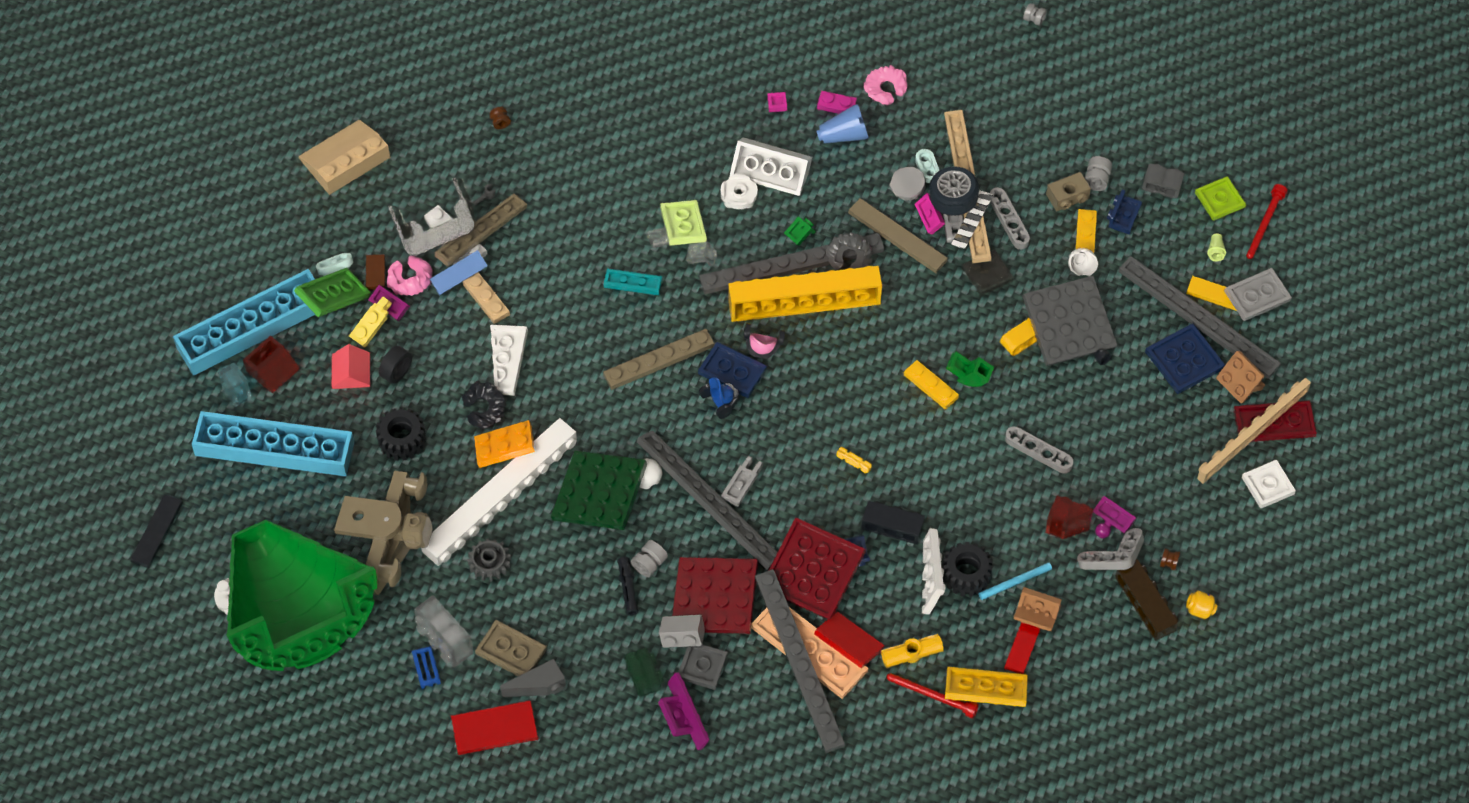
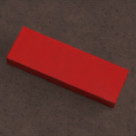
M1021 622L1004 669L1024 674L1040 628Z

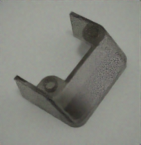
M452 179L461 199L454 207L457 218L425 232L421 224L416 221L405 223L399 207L388 206L405 251L409 255H421L474 231V209L462 179Z

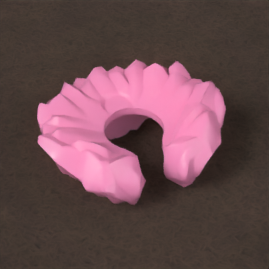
M892 65L871 71L867 75L866 82H864V90L868 93V96L884 105H890L894 102L892 94L880 88L885 81H889L894 85L897 96H903L907 90L908 84L905 72L902 69H895Z
M409 256V267L416 271V276L405 280L402 278V264L399 261L394 262L387 271V287L391 288L395 295H418L419 292H423L424 289L431 285L430 278H432L433 270L430 264L422 258Z

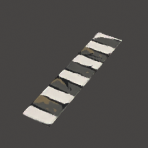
M979 191L976 205L967 213L951 245L963 249L966 248L993 197L992 194Z

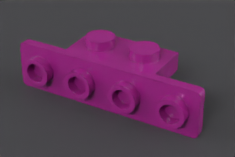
M679 672L674 673L668 681L673 696L661 698L658 702L673 737L690 734L697 750H702L709 742L708 733L703 727L693 700L685 687L684 680Z

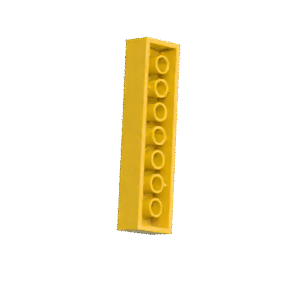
M879 266L847 268L838 271L829 270L821 273L811 272L804 275L793 274L786 277L728 283L731 321L737 322L881 305L882 282Z

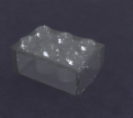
M434 595L414 609L416 616L414 619L417 623L416 629L422 636L426 635L429 639V644L434 650L438 649L442 653L441 657L447 664L450 663L455 668L473 654L471 637Z

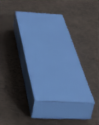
M477 250L430 278V281L440 296L488 265Z

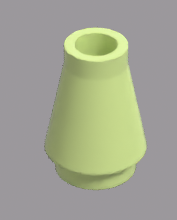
M1218 233L1211 236L1207 252L1212 261H1221L1226 255L1222 235Z

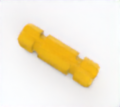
M844 447L839 448L836 455L838 458L845 459V462L857 469L861 468V471L864 473H869L872 468L870 462L863 461V458L851 451L847 452L848 450Z

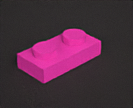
M821 91L817 109L840 114L851 106L856 105L857 98Z
M925 194L915 203V207L928 234L933 235L945 225L940 211L935 209L931 203L930 194Z

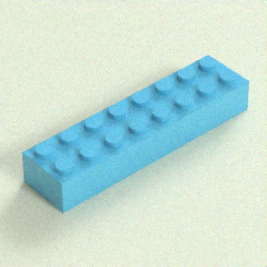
M309 269L174 335L176 348L193 376L315 315L294 292L296 286L315 280Z
M203 411L200 412L192 441L195 456L347 476L354 447V438L350 431Z

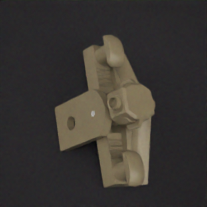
M394 471L385 501L351 496L344 497L334 531L336 534L373 539L366 565L374 566L376 570L377 589L374 590L375 595L381 593L387 582L390 587L398 584L402 573L401 562L410 549L428 547L432 534L431 520L427 513L416 512L413 514L410 510V496H415L416 500L419 501L426 494L428 482L423 472H421L419 478L409 477L408 472ZM356 515H364L361 520H354Z

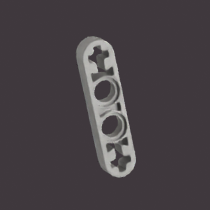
M993 188L990 191V194L993 195L990 204L1013 246L1020 250L1027 248L1030 236L1009 197L1002 188ZM994 195H997L998 197H1001V198H1000V202H1001L1000 204H999V199H998L997 197H994ZM1007 208L1010 210V213L1003 214L1000 210ZM1013 222L1016 223L1018 227L1012 229L1008 226V224Z
M1014 426L1006 430L1005 441L1010 446L1060 473H1068L1072 470L1073 458L1069 454ZM1017 434V437L1011 438V435ZM1027 442H1033L1035 443L1036 447L1033 449H1029L1026 447L1025 444ZM1044 451H1050L1053 454V456L1050 458H1045L1042 455V453ZM1064 461L1068 462L1064 466L1061 465Z

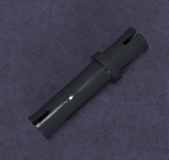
M620 557L617 559L620 572L618 578L622 584L626 614L632 616L639 612L633 584L634 574L631 572L630 558Z

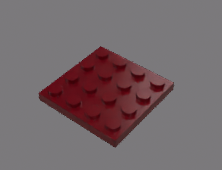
M795 517L768 571L774 569L786 601L830 620L834 616L866 550Z
M679 557L672 616L701 615L705 633L750 634L758 560Z

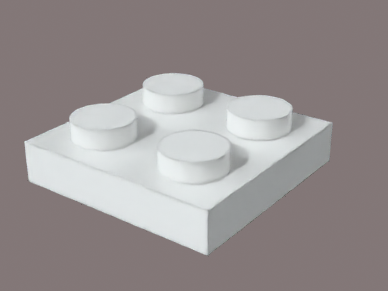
M1277 460L1242 474L1243 481L1260 509L1290 497L1296 492Z

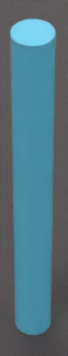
M1048 562L980 592L979 597L981 600L1050 571L1052 566Z

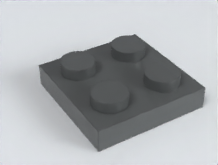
M705 645L687 646L679 669L681 678L685 682L716 690L728 652Z

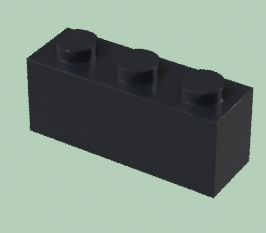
M868 500L862 518L861 529L918 545L925 516L916 511L909 512L897 506L891 507L879 501L872 502Z

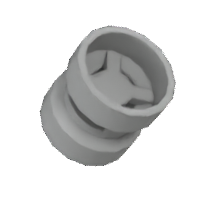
M1029 3L1023 20L1033 21L1034 24L1041 26L1047 9L1037 8L1034 4Z

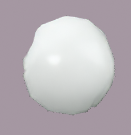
M1078 248L1069 255L1068 265L1070 270L1078 276H1091L1098 268V260L1091 250Z
M646 458L643 460H646L647 467L640 484V488L649 489L654 484L657 485L663 474L662 468L656 460Z

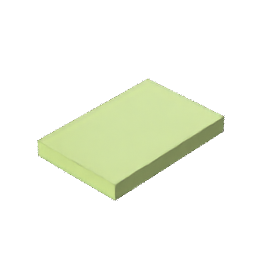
M697 200L660 204L669 245L706 242L707 237Z

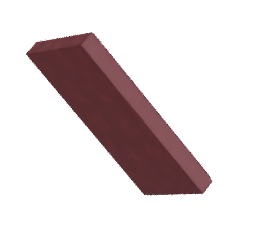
M1310 400L1297 401L1251 442L1316 437L1317 432ZM1276 403L1234 406L1233 410L1238 434L1244 427H1250L1252 421L1257 416L1261 417L1269 405H1275Z

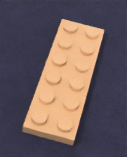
M789 607L819 682L843 699L868 672V668L866 666L863 668L858 667L815 636L814 632L817 628ZM766 608L752 622L751 629L785 654Z

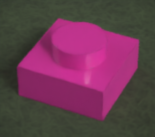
M785 92L767 93L769 112L787 111Z

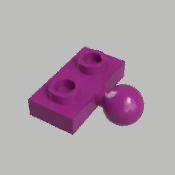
M378 285L368 300L373 304H377L382 297H385L392 303L387 310L388 314L397 321H400L410 306Z
M1105 496L1102 497L1093 510L1094 514L1105 521L1098 524L1095 528L1096 535L1102 539L1110 535L1111 526L1125 534L1136 520V517Z

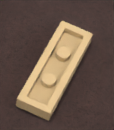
M479 272L463 281V286L494 324L510 315V311Z

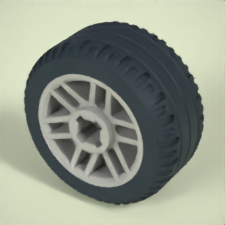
M952 166L943 168L931 179V203L935 209L945 215L958 216L972 210L978 201V181L971 171L963 167Z

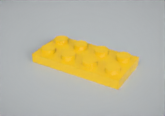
M947 666L945 699L1026 707L1028 675Z

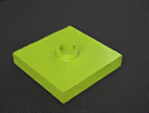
M1228 176L1195 189L1196 196L1213 221L1241 210L1246 206V203Z

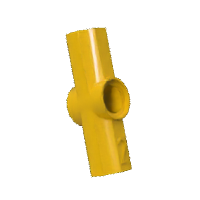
M935 634L918 640L914 638L908 639L904 644L881 650L884 666L888 668L905 662L915 663L922 657L943 652L944 648L940 636ZM915 649L917 652L911 653L908 650Z

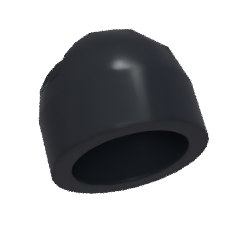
M1098 349L1095 352V360L1100 365H1105L1111 359V354L1105 349Z

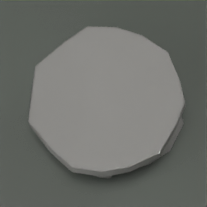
M904 167L895 171L890 182L892 192L902 200L918 199L926 188L924 173L915 167Z

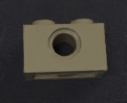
M1078 172L1048 184L1046 196L1057 212L1062 209L1066 210L1074 204L1087 201L1091 188L1082 173Z

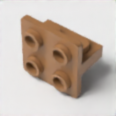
M1241 351L1235 352L1216 377L1240 403H1244L1251 393L1261 391L1265 386L1261 381L1264 378V374Z
M1024 587L1014 619L1040 629L1052 631L1062 600Z

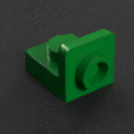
M798 216L784 234L800 246L811 232L815 234L816 231L812 228L814 224L807 218L803 220Z

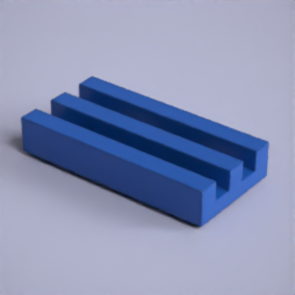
M428 646L413 650L412 655L421 689L427 685L430 687L435 683L437 685L441 684L432 647ZM425 652H429L435 675L433 679L430 676ZM417 654H421L427 677L425 681L422 677Z

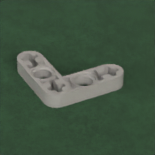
M1139 528L1128 530L1117 551H1085L1077 556L1079 567L1084 570H1125L1131 568L1144 542L1142 530Z

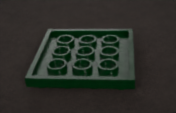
M574 451L551 514L552 520L625 530L647 467L646 460Z

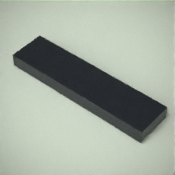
M166 494L163 495L130 559L132 563L150 568L183 504L181 499Z

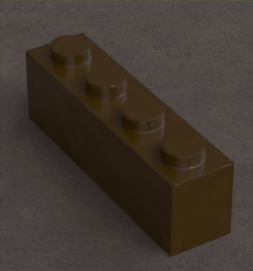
M1136 559L1131 568L1117 570L1116 580L1154 640L1157 641L1175 632L1179 622L1178 617L1174 612L1170 611L1166 598L1158 592L1157 584L1149 578L1146 567L1143 564L1141 565L1139 560Z

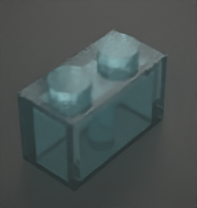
M235 363L224 366L218 372L223 392L235 407L252 397L247 378Z

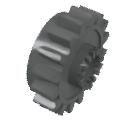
M489 539L483 542L478 541V545L472 546V552H468L469 559L467 561L470 572H474L476 578L481 575L482 581H485L486 577H489L490 582L493 581L495 576L497 579H500V573L506 575V568H510L509 561H511L509 549L504 548V543L501 542L499 544L496 539L493 541Z

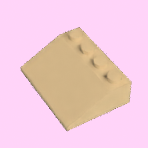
M358 120L298 157L330 195L389 159L390 153L387 143L381 136L365 123Z

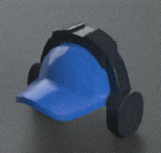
M716 377L709 379V384L702 386L698 391L702 398L712 396L714 403L718 407L716 415L719 419L728 417L739 401L738 390L734 388V385L730 383L721 384L720 380Z

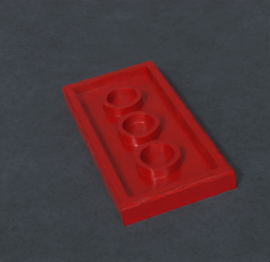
M531 700L451 716L458 755L538 740Z

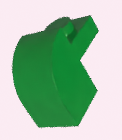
M956 351L952 353L946 369L958 377L957 381L971 387H979L988 383L994 367L980 357L970 361Z

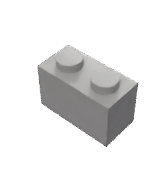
M701 615L662 617L659 636L663 648L702 646L705 629Z

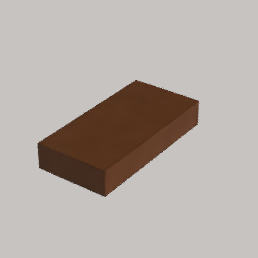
M385 254L366 255V288L368 290H376L378 285L385 288Z

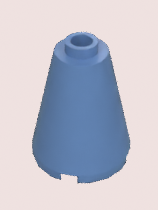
M858 104L851 106L819 126L820 130H817L819 141L823 140L824 143L857 141L869 138Z

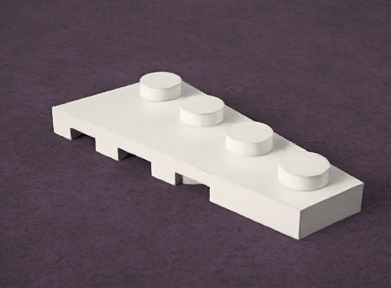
M932 528L929 529L923 540V563H925L922 580H926L925 589L922 590V598L926 599V604L922 606V613L928 615L940 596L945 592V584L943 583L944 569L941 567L942 553H940L939 548L941 540L938 538V530Z

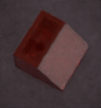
M271 335L243 359L246 372L271 393L275 392L300 369L285 347Z
M1056 496L1048 514L1045 533L1064 540L1089 531L1094 509L1086 504L1073 502L1067 497Z

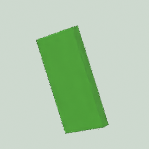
M348 268L296 286L294 290L317 317L369 298L371 294Z

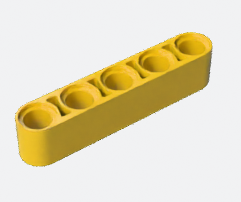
M1030 318L1008 331L1000 339L1002 346L1012 356L1019 354L1037 342Z

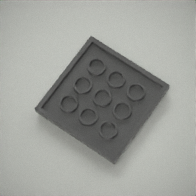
M1093 276L1022 295L1046 367L1095 354L1098 349L1110 350L1117 347Z

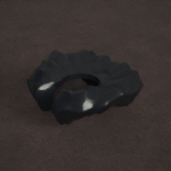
M476 381L462 395L463 405L471 407L478 399H485L489 403V409L484 413L472 411L466 418L475 427L481 429L489 428L501 421L506 412L505 407L507 405L504 395L491 382L481 383Z

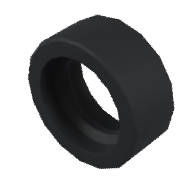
M401 346L391 348L380 364L379 375L392 384L399 382L408 372L413 355Z

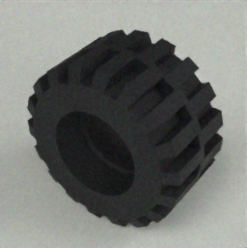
M400 407V410L394 408L390 413L388 411L385 412V417L381 416L379 418L380 422H377L376 425L377 440L382 453L386 454L390 459L394 457V460L397 461L399 458L405 461L407 457L412 459L414 454L419 455L421 453L420 449H424V442H426L423 419L419 417L416 411L413 413L412 409L404 410V407ZM398 430H408L411 432L405 438L392 437V434Z
M965 542V545L958 543L957 547L952 546L950 552L947 551L942 567L944 569V584L947 583V588L949 590L953 589V593L957 594L959 592L964 597L965 594H969L970 597L975 592L978 595L982 589L985 590L987 584L990 583L993 568L989 552H985V548L982 546L979 548L976 543L969 545L970 542ZM962 564H970L978 571L967 575L961 573L957 567Z

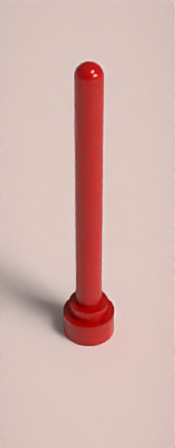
M1275 184L1271 191L1272 200L1246 254L1248 259L1254 257L1278 202L1284 199L1288 192V189L1281 184Z
M892 673L887 675L888 681L963 710L962 713H965V716L974 719L977 713L978 703L972 701L964 703L959 700L945 699V695Z

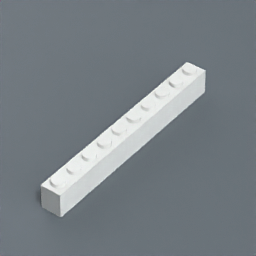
M559 418L534 440L535 452L514 458L432 532L428 547L421 548L422 552L437 566L447 562L457 549L460 550L470 537L478 534L481 527L489 524L499 511L502 512L512 499L520 496L523 489L531 486L540 474H544L554 461H559L565 451L575 446L577 442L576 431Z

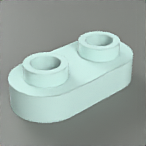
M922 149L917 152L915 161L918 170L924 173L925 182L930 183L932 177L939 171L933 152L928 149Z
M342 253L320 261L316 265V269L319 275L326 276L344 268L349 269L354 261L350 253Z

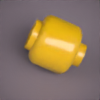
M1198 590L1194 594L1191 593L1189 595L1186 608H1188V612L1191 615L1207 619L1210 615L1215 614L1217 604H1215L1213 595Z

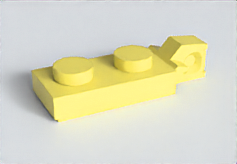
M382 297L377 304L374 303L350 333L349 337L365 348L387 320L389 313L387 310L392 303L385 297Z

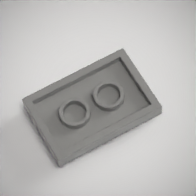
M1273 268L1228 286L1224 290L1243 321L1290 302L1292 299Z

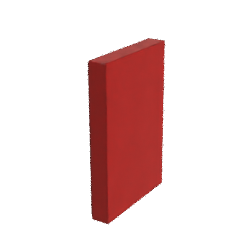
M836 612L830 620L825 621L814 632L815 636L860 668H863L876 657L885 646L839 612Z

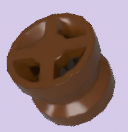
M496 107L490 111L489 117L493 120L495 129H504L510 125L511 120L507 116L505 107Z
M1165 548L1160 567H1170L1171 570L1175 571L1180 552H1171L1168 548Z

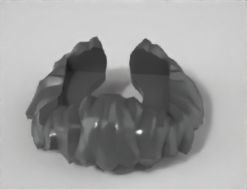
M857 233L839 234L838 237L835 236L830 245L826 248L829 263L837 270H841L845 266L842 256L847 249L854 250L857 255L855 262L850 265V268H864L872 263V247H870V243L862 235Z

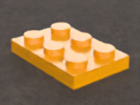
M529 420L474 436L479 468L535 452L532 425Z

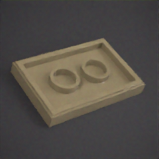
M495 620L476 648L475 654L516 676H520L537 666L546 652L547 646Z

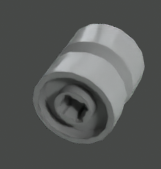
M1101 156L1089 159L1085 180L1091 190L1103 191L1107 188L1112 169V162L1109 159Z
M649 540L641 548L642 552H638L631 559V564L635 570L648 578L657 570V566H660L668 557L666 551L652 540Z

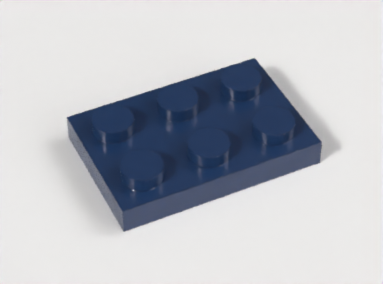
M716 342L699 368L698 374L707 379L716 377L720 380L721 384L730 383L738 390V394L749 398L766 372L767 366Z

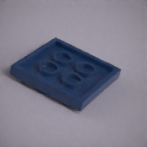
M1193 323L1145 349V353L1177 395L1220 372L1225 366Z

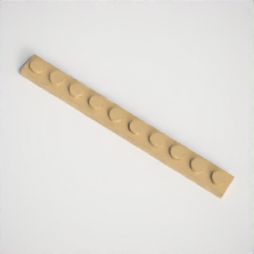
M963 111L944 112L954 167H963L975 175ZM983 216L968 242L972 263L991 261Z

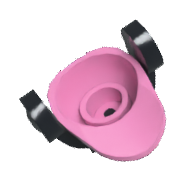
M746 323L743 338H745L747 349L752 356L762 359L770 358L778 350L779 346L783 345L785 330H780L778 339L771 336L750 333L751 324Z

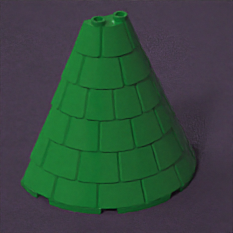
M263 520L232 534L226 636L234 650L242 655L247 662L263 669L284 671L285 667L295 666L296 669H301L319 663L341 650V644L349 637L354 638L367 621L375 603L373 594L374 590L377 589L376 570L374 566L371 567L360 563L358 559L324 547L317 541L306 538L299 533L283 528L268 520Z

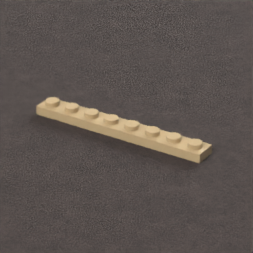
M1306 378L1301 382L1297 381L1291 387L1289 393H1283L1275 405H1269L1261 417L1257 416L1252 421L1250 427H1244L1235 440L1233 438L1229 440L1222 451L1218 450L1212 456L1210 462H1204L1198 469L1199 475L1197 479L1204 484L1309 391L1311 382Z

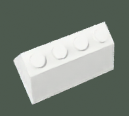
M741 138L737 142L730 176L736 174L746 175L756 184L800 196L809 173L812 157L747 138Z

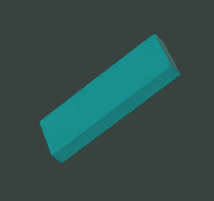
M607 269L603 285L604 288L659 295L662 276Z

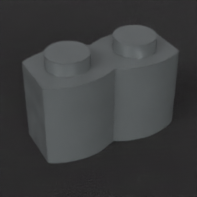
M1149 164L1142 189L1150 193H1160L1166 197L1178 198L1184 173L1175 168L1166 169L1160 164Z

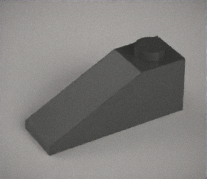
M552 659L500 685L501 695L503 697L556 694L566 687L565 677L555 660Z

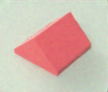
M348 344L332 354V389L370 387V352Z

